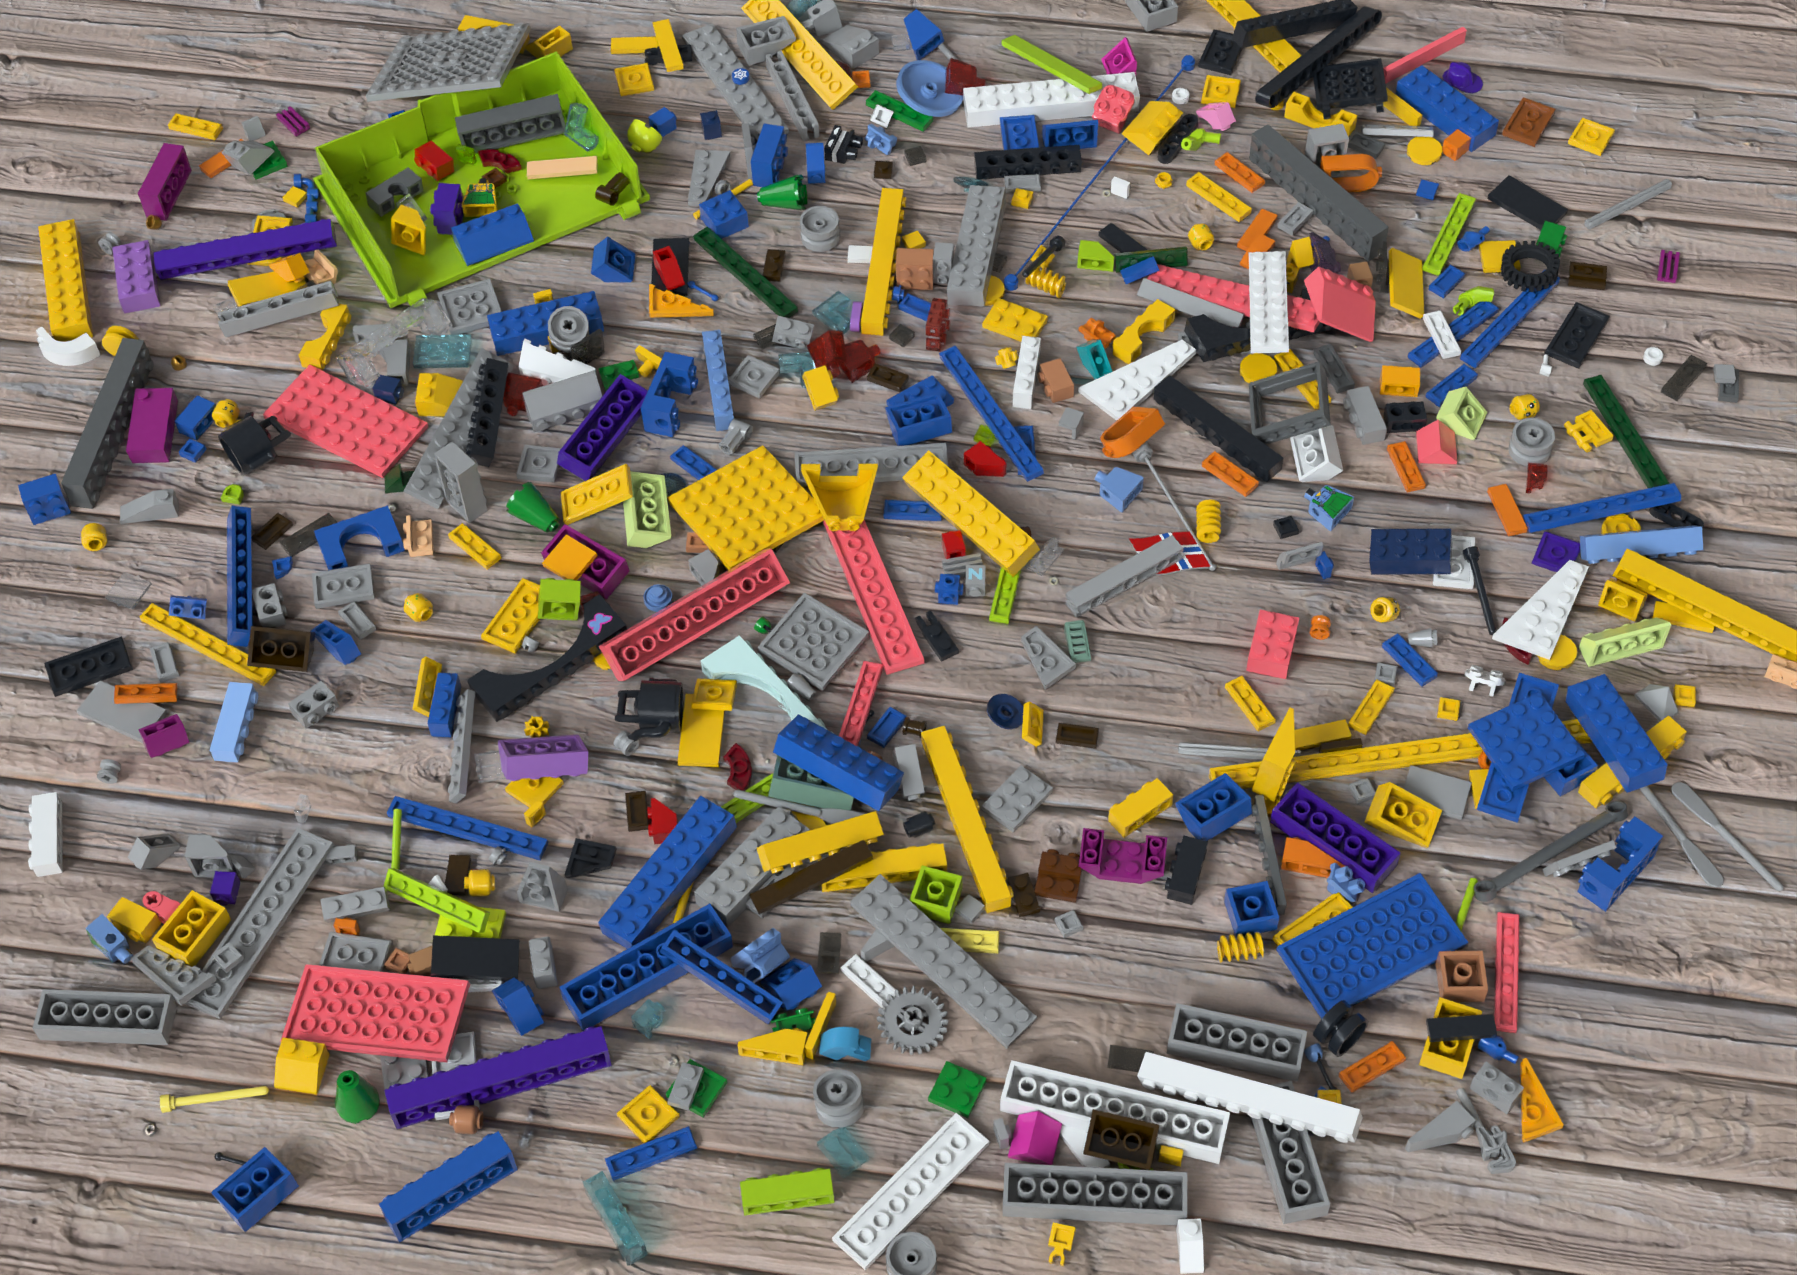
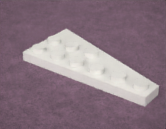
M1180 340L1079 387L1078 392L1117 421L1133 406L1138 407L1154 392V388L1169 375L1172 376L1196 354V349L1184 340Z
M1569 560L1493 634L1492 639L1550 660L1589 566Z

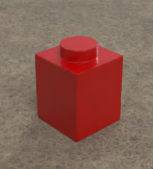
M961 530L942 533V548L945 559L966 556V548Z

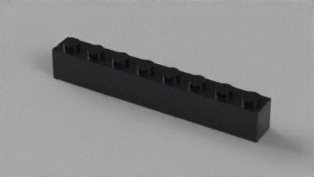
M1334 0L1237 21L1232 39L1240 48L1336 28L1354 15L1358 7L1352 0Z
M1171 375L1154 388V400L1157 404L1165 407L1172 415H1176L1186 425L1191 426L1201 436L1210 440L1214 446L1221 448L1228 456L1233 457L1243 467L1252 471L1258 478L1268 482L1282 470L1284 458Z

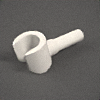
M1545 354L1539 374L1549 377L1553 366L1548 365V355Z

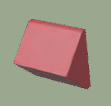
M1436 420L1416 431L1418 463L1457 464L1455 432L1441 421Z

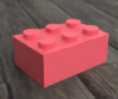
M1260 609L1246 671L1286 679L1297 634L1299 617Z

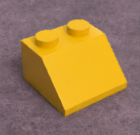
M400 205L391 218V244L425 255L426 227L417 210Z
M1609 578L1605 582L1598 606L1635 622L1645 604L1648 593L1627 585L1620 580Z
M283 1037L276 1056L274 1087L276 1089L317 1095L330 1056L326 1045Z

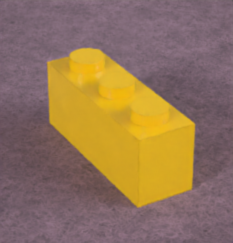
M1158 778L1152 782L1148 781L1139 791L1130 793L1124 801L1116 803L1110 808L1108 822L1125 838L1171 807L1173 794Z

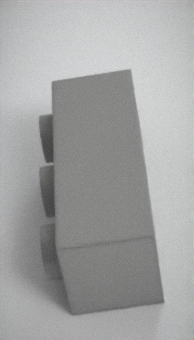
M348 844L346 846L332 847L322 865L357 862L356 846Z

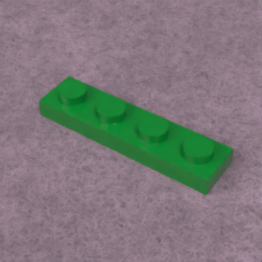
M876 90L866 100V106L875 109L877 104L893 111L892 118L922 132L933 122V116L919 113L907 104Z

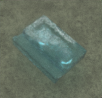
M846 1127L833 1130L816 1142L817 1147L843 1179L860 1168L862 1164L869 1161L868 1155Z

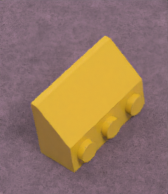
M1149 101L1122 132V135L1147 155H1150L1176 125L1183 112L1170 102Z

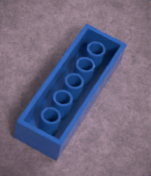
M1419 66L1397 82L1395 94L1421 113L1422 117L1447 135H1451L1458 129L1471 137L1470 152H1473L1496 136L1498 119L1424 66Z
M586 292L487 315L496 355L501 356L522 351L524 339L531 341V345L539 347V345H549L548 320L556 309L563 306H573L580 309L586 315L589 335L604 332L602 315L595 292Z
M1605 674L1568 686L1565 702L1626 793L1665 779L1668 764Z
M799 714L778 734L773 753L877 811H880L896 794L904 772Z
M499 1131L494 1134H488L481 1142L474 1146H468L461 1154L447 1159L435 1170L427 1171L422 1178L406 1184L399 1192L386 1196L379 1203V1206L399 1243L517 1171L512 1151Z

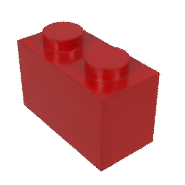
M432 140L414 149V160L417 166L424 169L436 181L454 172L453 158Z

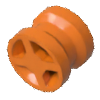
M1323 615L1314 616L1311 619L1310 636L1319 640L1327 639L1330 635L1329 627L1331 626V620Z

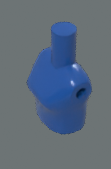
M1485 226L1478 232H1465L1464 236L1457 242L1459 249L1469 252L1484 241L1485 235L1490 232V229Z
M1502 1036L1483 1038L1479 1041L1478 1049L1487 1053L1496 1060L1504 1058L1513 1064L1517 1063L1519 1056L1507 1050Z

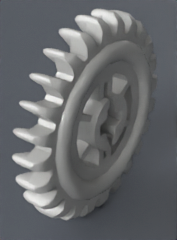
M904 986L903 994L896 989L895 997L888 994L889 1002L882 1001V1006L885 1009L879 1008L878 1012L882 1016H877V1021L882 1023L878 1025V1029L884 1031L881 1033V1037H888L886 1044L894 1043V1050L901 1047L902 1054L909 1050L910 1055H913L914 1050H917L918 1054H922L923 1048L930 1052V1045L937 1047L938 1042L936 1040H943L944 1037L941 1034L947 1032V1028L943 1026H946L949 1022L948 1019H943L947 1016L948 1012H940L944 1008V1003L937 1005L939 996L931 999L932 991L924 995L923 987L919 993H916L915 986L912 987L911 992H908L906 986ZM897 1018L902 1020V1023L899 1026L897 1024ZM923 1018H928V1025L922 1022ZM904 1028L911 1032V1035L904 1033L900 1029ZM918 1030L922 1032L918 1035H913Z

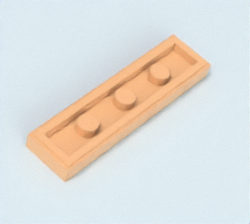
M597 156L527 162L528 179L597 174L598 170Z

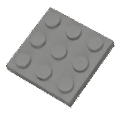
M490 279L437 293L451 336L488 327L487 315L501 312Z

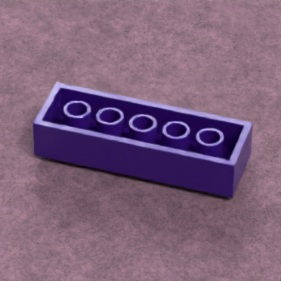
M620 374L560 449L557 464L584 481L593 478L642 415L641 406L648 390Z
M1298 782L1272 809L1271 824L1292 838L1296 837L1310 842L1343 865L1348 866L1352 870V878L1354 880L1361 878L1365 882L1364 888L1371 893L1376 891L1398 865L1401 854L1399 851Z

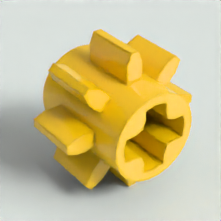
M1011 347L998 350L999 355L995 357L996 364H1001L1003 369L1015 366V360L1019 359L1017 350L1012 351Z
M531 716L529 721L525 722L526 728L524 732L526 736L530 735V738L549 735L548 721L543 722L542 716Z

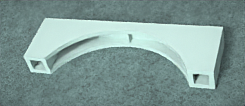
M740 636L701 660L702 672L709 679L736 680L737 683L757 687L777 699L787 711L791 721L799 714L826 729L823 721L813 715L811 708L801 702L798 694L789 689L784 679L780 680L773 667H768L763 657L759 653L756 654L751 644L747 640L744 641Z

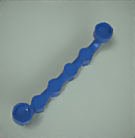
M294 174V187L302 188V184L308 186L305 223L316 222L317 215L313 214V212H318V202L314 201V199H319V189L315 188V184L311 179L302 177V174Z

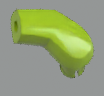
M1198 128L1182 140L1181 147L1184 150L1196 151L1204 142L1220 144L1221 133L1207 132L1204 128Z
M1477 286L1463 292L1458 298L1459 302L1453 307V312L1456 314L1460 310L1458 315H1463L1467 308L1473 307L1478 302H1492L1494 288Z

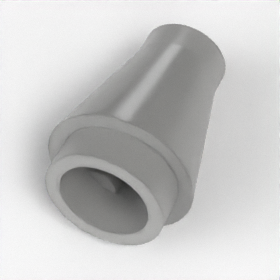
M1428 628L1408 633L1409 645L1433 648L1432 646L1437 645V630Z
M794 673L787 681L788 687L792 692H796L808 701L816 694V691L801 674Z

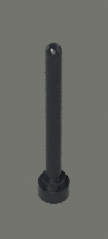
M1058 235L1054 236L1050 240V246L1022 272V276L1025 278L1029 277L1054 251H1061L1065 247L1064 238Z
M1468 547L1462 551L1463 556L1470 563L1488 632L1490 635H1493L1497 630L1478 565L1480 553L1478 547Z

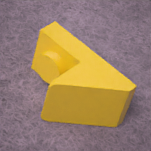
M1310 237L1292 241L1287 264L1293 263L1297 268L1314 264Z

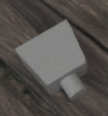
M822 0L807 10L810 19L801 22L807 31L814 29L817 36L833 33L842 28L839 13L833 0Z

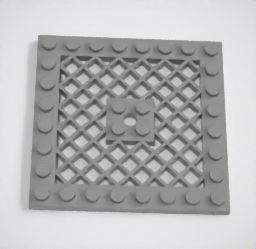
M516 23L511 26L503 24L494 28L486 26L476 30L469 28L465 31L452 30L449 33L436 32L433 35L403 36L398 41L367 92V102L501 87L531 31L530 24Z

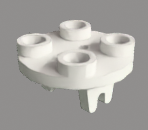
M1471 665L1470 669L1465 671V676L1472 679L1469 691H1473L1475 683L1480 682L1491 686L1489 696L1494 695L1496 686H1503L1506 681L1502 677L1503 673L1497 670L1488 672L1483 671V668L1480 666Z

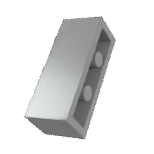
M1369 386L1347 390L1346 398L1343 399L1344 407L1349 411L1350 422L1354 423L1356 436L1360 438L1362 445L1384 441L1387 428Z
M385 887L320 899L323 918L327 923L335 922V918H356L391 911L388 891Z

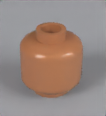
M458 1105L454 1112L450 1113L449 1125L453 1126L457 1134H476L478 1129H482L483 1112L474 1105Z

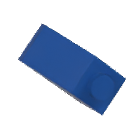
M806 143L808 184L826 183L823 143Z

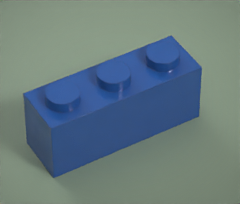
M438 673L428 718V727L433 737H452L454 719L457 712L456 701L461 692V683L457 673Z

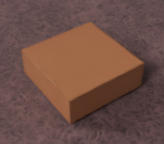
M395 948L384 964L385 968L394 973L405 974L408 971L407 964L411 963L409 954Z

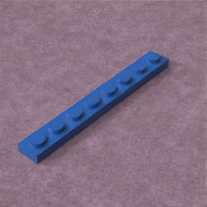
M1557 276L1556 282L1554 281L1552 286L1549 285L1547 289L1542 287L1541 291L1538 292L1536 288H1534L1533 292H1529V288H1526L1525 292L1523 291L1461 354L1460 360L1476 369L1559 283L1560 278Z
M1675 483L1529 513L1523 515V519L1529 533L1679 502L1682 495Z
M398 796L394 797L387 811V816L393 818V810L401 809L402 821L491 847L496 848L499 846L502 849L505 848L508 852L540 861L548 846V839Z

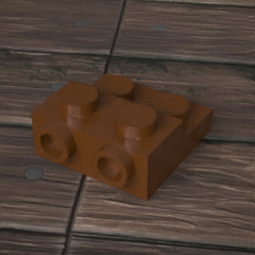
M1049 849L1047 852L1042 851L1035 895L1076 903L1083 870L1079 867L1080 855L1077 853L1062 855L1054 849Z

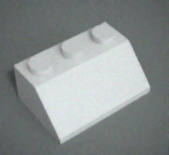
M1333 425L1290 437L1300 482L1329 480L1343 471Z

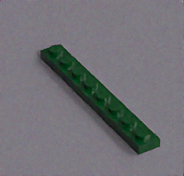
M709 227L693 235L695 242L775 314L790 318L798 312V307Z
M1598 375L1584 379V387L1646 487L1653 488L1670 484L1603 376Z

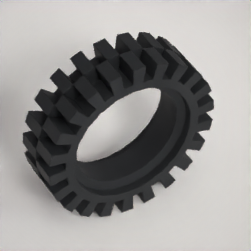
M1523 241V245L1517 242L1515 246H1509V249L1505 250V254L1503 253L1501 276H1503L1505 282L1508 281L1507 284L1509 286L1514 284V289H1518L1520 286L1522 287L1521 291L1524 292L1526 288H1529V292H1533L1534 288L1537 289V292L1541 291L1542 287L1547 289L1549 285L1552 286L1554 281L1556 282L1560 267L1558 253L1555 254L1554 249L1550 250L1549 245L1543 247L1542 242H1539L1538 245H1535V241H1531V244ZM1532 258L1543 262L1547 269L1539 274H1525L1518 271L1513 264L1520 259Z

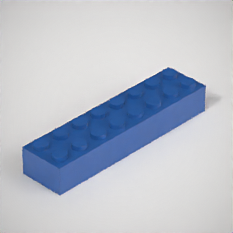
M700 796L599 920L598 924L602 934L626 949L650 937L735 831L737 824L734 815Z
M709 903L560 986L562 999L581 1029L584 1031L586 1028L598 1024L688 973L687 970L660 953L662 946L673 930L714 957L733 948L732 935Z

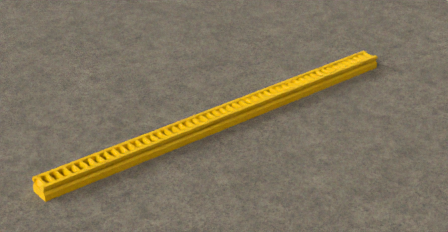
M1577 719L1561 721L1579 744L1592 742ZM1469 733L1293 757L1296 763L1288 783L1478 758L1483 750L1473 735ZM1262 761L1210 768L1209 779L1213 781L1226 773L1242 789L1253 788Z

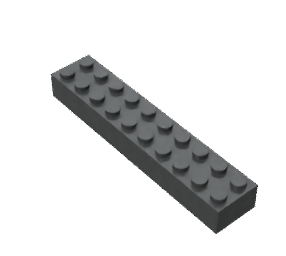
M1269 124L1252 133L1249 155L1252 163L1262 169L1265 174L1269 175L1275 183L1284 188L1298 202L1311 208L1313 215L1368 262L1385 251L1389 227Z
M123 338L61 482L72 507L93 509L96 502L99 501L100 491L106 484L108 472L111 471L113 460L118 455V448L124 440L125 431L130 426L135 389L144 388V385L148 382L149 373L154 367V362L151 360L149 349L146 347L144 340Z

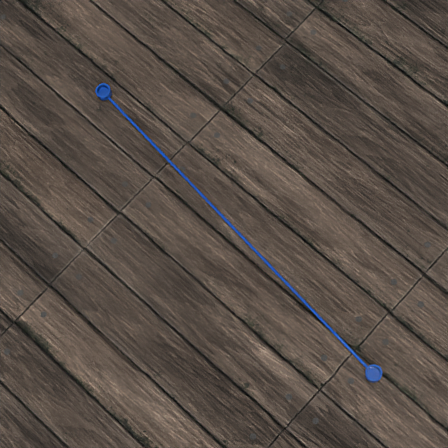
M1184 56L1181 61L1182 69L1156 101L1161 99L1183 70L1191 71L1195 68L1193 56ZM1127 138L1118 146L1015 275L1008 274L1004 278V288L1006 290L1013 291L1018 288V274L1027 265L1039 246L1044 244L1127 141Z

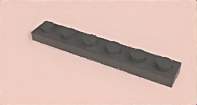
M1256 795L1254 804L1251 805L1252 817H1256V822L1254 823L1255 833L1260 836V840H1258L1259 852H1263L1264 855L1262 867L1264 871H1267L1266 881H1268L1278 915H1285L1287 904L1264 796Z

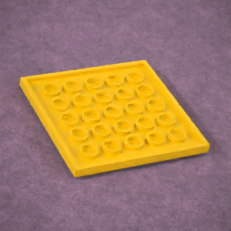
M763 445L667 497L668 503L708 548L717 555L728 570L762 550L774 549L824 521L811 495Z

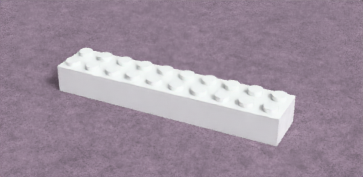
M1135 72L1091 76L1102 82V89L1107 85H1114L1130 91L1135 99L1130 112H1139L1140 94ZM1063 79L963 88V104L967 128L1000 125V117L1034 115L1035 121L1092 116L1095 111L1094 104L1102 89L1088 94Z
M1011 1060L1000 1099V1111L1019 1115L1039 1111L1062 1123L1063 1126L1088 1132L1092 1110L1103 1111L1160 1125L1156 1149L1158 1150L1161 1149V1145L1182 1149L1183 1156L1216 1164L1220 1162L1230 1112Z

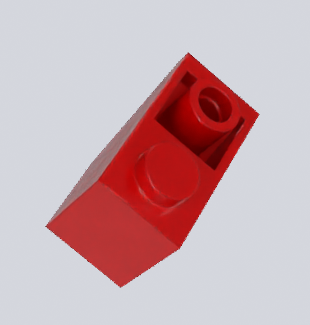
M670 246L653 251L654 266L667 290L685 285L677 259Z
M981 441L964 452V465L976 476L1004 477L1006 475V461L996 455L991 447L986 446Z
M651 798V806L647 807L648 819H652V824H648L649 837H653L654 845L662 844L678 824L677 814L656 798Z

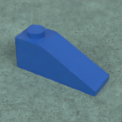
M327 620L310 630V632H315V638L335 659L344 665L354 662L356 657L361 655L352 636Z

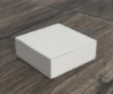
M1114 176L1111 181V193L1127 199L1130 194V182Z

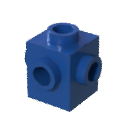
M940 574V580L935 583L938 603L958 605L959 595H963L964 586L963 583H960V575Z

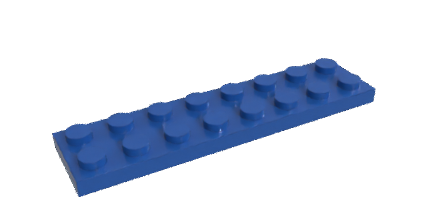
M1519 673L1509 705L1540 692L1552 708L1559 684ZM1491 762L1476 810L1518 823L1529 784L1511 791Z

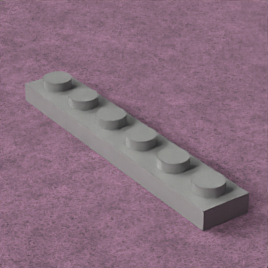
M470 689L459 695L456 701L457 714L454 719L456 729L453 734L454 748L451 753L453 762L450 769L451 783L448 787V793H450L449 802L455 804L466 796L475 699V691Z

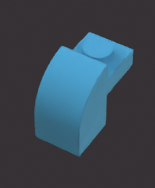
M835 1027L821 1034L819 1054L834 1060H839L849 1055L859 1060L867 1061L871 1056V1038L860 1035L857 1028Z

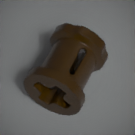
M906 717L903 724V735L912 734L921 738V732L926 731L927 721L919 722Z

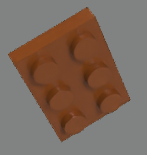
M1523 97L1503 129L1502 135L1535 147L1554 116L1556 109Z

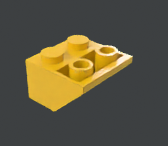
M559 25L526 45L525 49L537 59L556 51L561 57L573 49L571 35Z

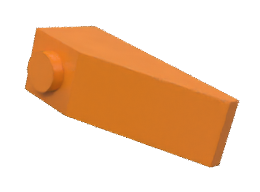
M1286 837L1281 865L1282 870L1328 878L1331 873V864L1337 863L1341 868L1345 867V865L1310 842L1296 837Z

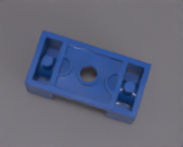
M670 352L664 353L641 406L645 432L673 437L675 431L679 430V408L676 406V400L669 397L671 391L691 395L693 389L697 388V366L694 365V357Z
M1635 816L1630 822L1625 821L1619 829L1621 833L1615 840L1618 844L1614 851L1629 862L1627 864L1622 863L1618 870H1615L1597 857L1593 863L1588 862L1582 870L1584 874L1578 881L1580 883L1578 893L1605 912L1652 861L1663 838V835Z

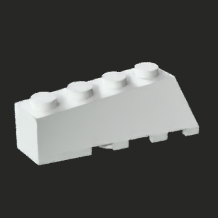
M524 339L519 362L521 379L545 386L593 370L597 377L596 368L575 359L569 361L563 354L558 352L556 355L546 351V347L541 345L539 347L533 346L531 341Z

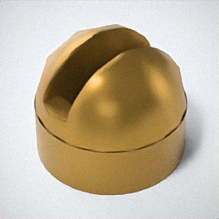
M149 215L147 217L146 226L148 229L156 230L161 227L162 221L158 216Z
M176 355L171 359V365L174 370L180 371L186 368L187 362L184 356Z

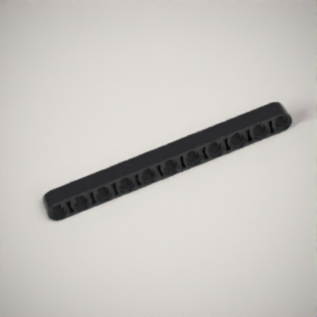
M1367 6L1362 7L1260 88L1255 96L1256 103L1269 108L1277 106L1378 25L1382 18L1381 10Z

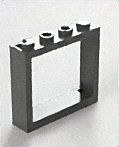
M1320 361L1249 383L1252 435L1267 445L1331 425L1327 375ZM1317 380L1320 410L1263 427L1261 396Z

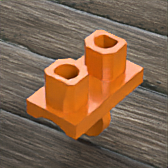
M1092 317L1087 323L1079 327V332L1084 335L1086 340H1101L1104 350L1116 338L1114 333L1104 327L1102 320L1096 321Z

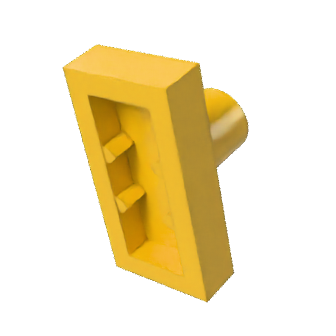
M639 345L635 352L638 359L644 363L638 369V372L643 377H647L653 369H658L662 358Z

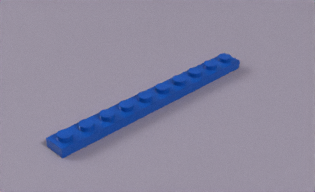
M953 346L940 352V359L1025 480L1028 482L1043 475L1044 471L1039 462L957 347Z

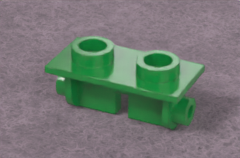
M808 1008L795 1011L796 1015L788 1017L787 1013L775 1015V1020L770 1022L771 1024H776V1027L772 1028L773 1032L783 1029L792 1030V1025L795 1024L798 1029L803 1031L812 1029L815 1017L811 1018L810 1014H813L814 1010L808 1011Z

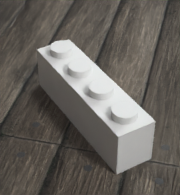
M1022 336L1013 390V407L1032 408L1041 352V338Z
M57 792L32 796V804L29 805V813L32 817V822H29V831L32 834V839L29 840V849L31 851V857L28 859L29 867L31 870H34L37 877L63 873L62 801Z

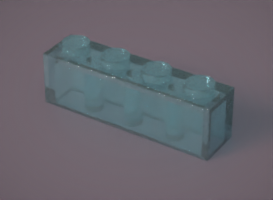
M603 1171L583 1181L586 1195L627 1266L647 1256L645 1243Z

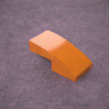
M1260 233L1244 254L1240 265L1249 269V253L1270 252L1275 246V240Z

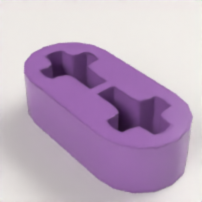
M853 301L850 320L851 332H860L863 302Z

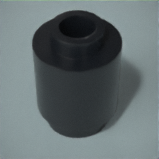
M926 811L907 818V821L903 822L904 830L909 838H916L933 830V825H935L932 814H927Z

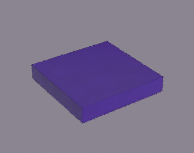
M1544 531L1532 564L1558 572L1569 560L1576 562L1580 552V543Z

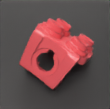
M1107 85L1102 89L1094 104L1095 111L1092 119L1098 120V126L1119 134L1135 102L1134 95L1130 91L1117 86Z

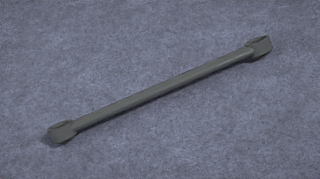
M1622 801L1610 802L1606 805V811L1491 880L1477 882L1474 885L1476 899L1481 902L1493 900L1497 895L1496 892L1611 822L1625 820L1628 817L1627 805Z

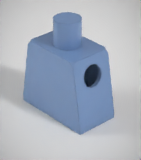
M1114 467L1109 474L1100 470L1095 476V481L1101 483L1100 496L1120 512H1123L1143 489L1144 477L1119 467Z

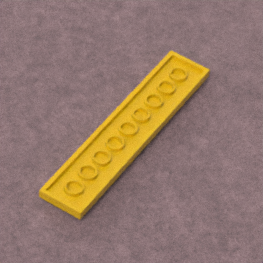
M749 0L741 8L754 23L785 16L796 40L780 51L783 52L785 58L832 110L858 88L855 82L780 0Z

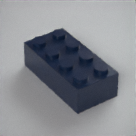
M1451 528L1371 529L1369 558L1371 575L1451 574L1453 543Z

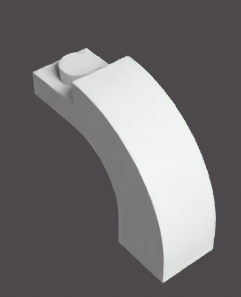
M43 327L36 330L38 335L37 341L42 354L52 363L74 366L89 362L100 356L96 343L87 333L74 340L61 342L53 339Z

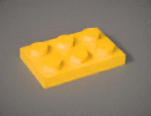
M998 298L984 319L982 328L1022 342V336L1038 337L1048 321V316Z

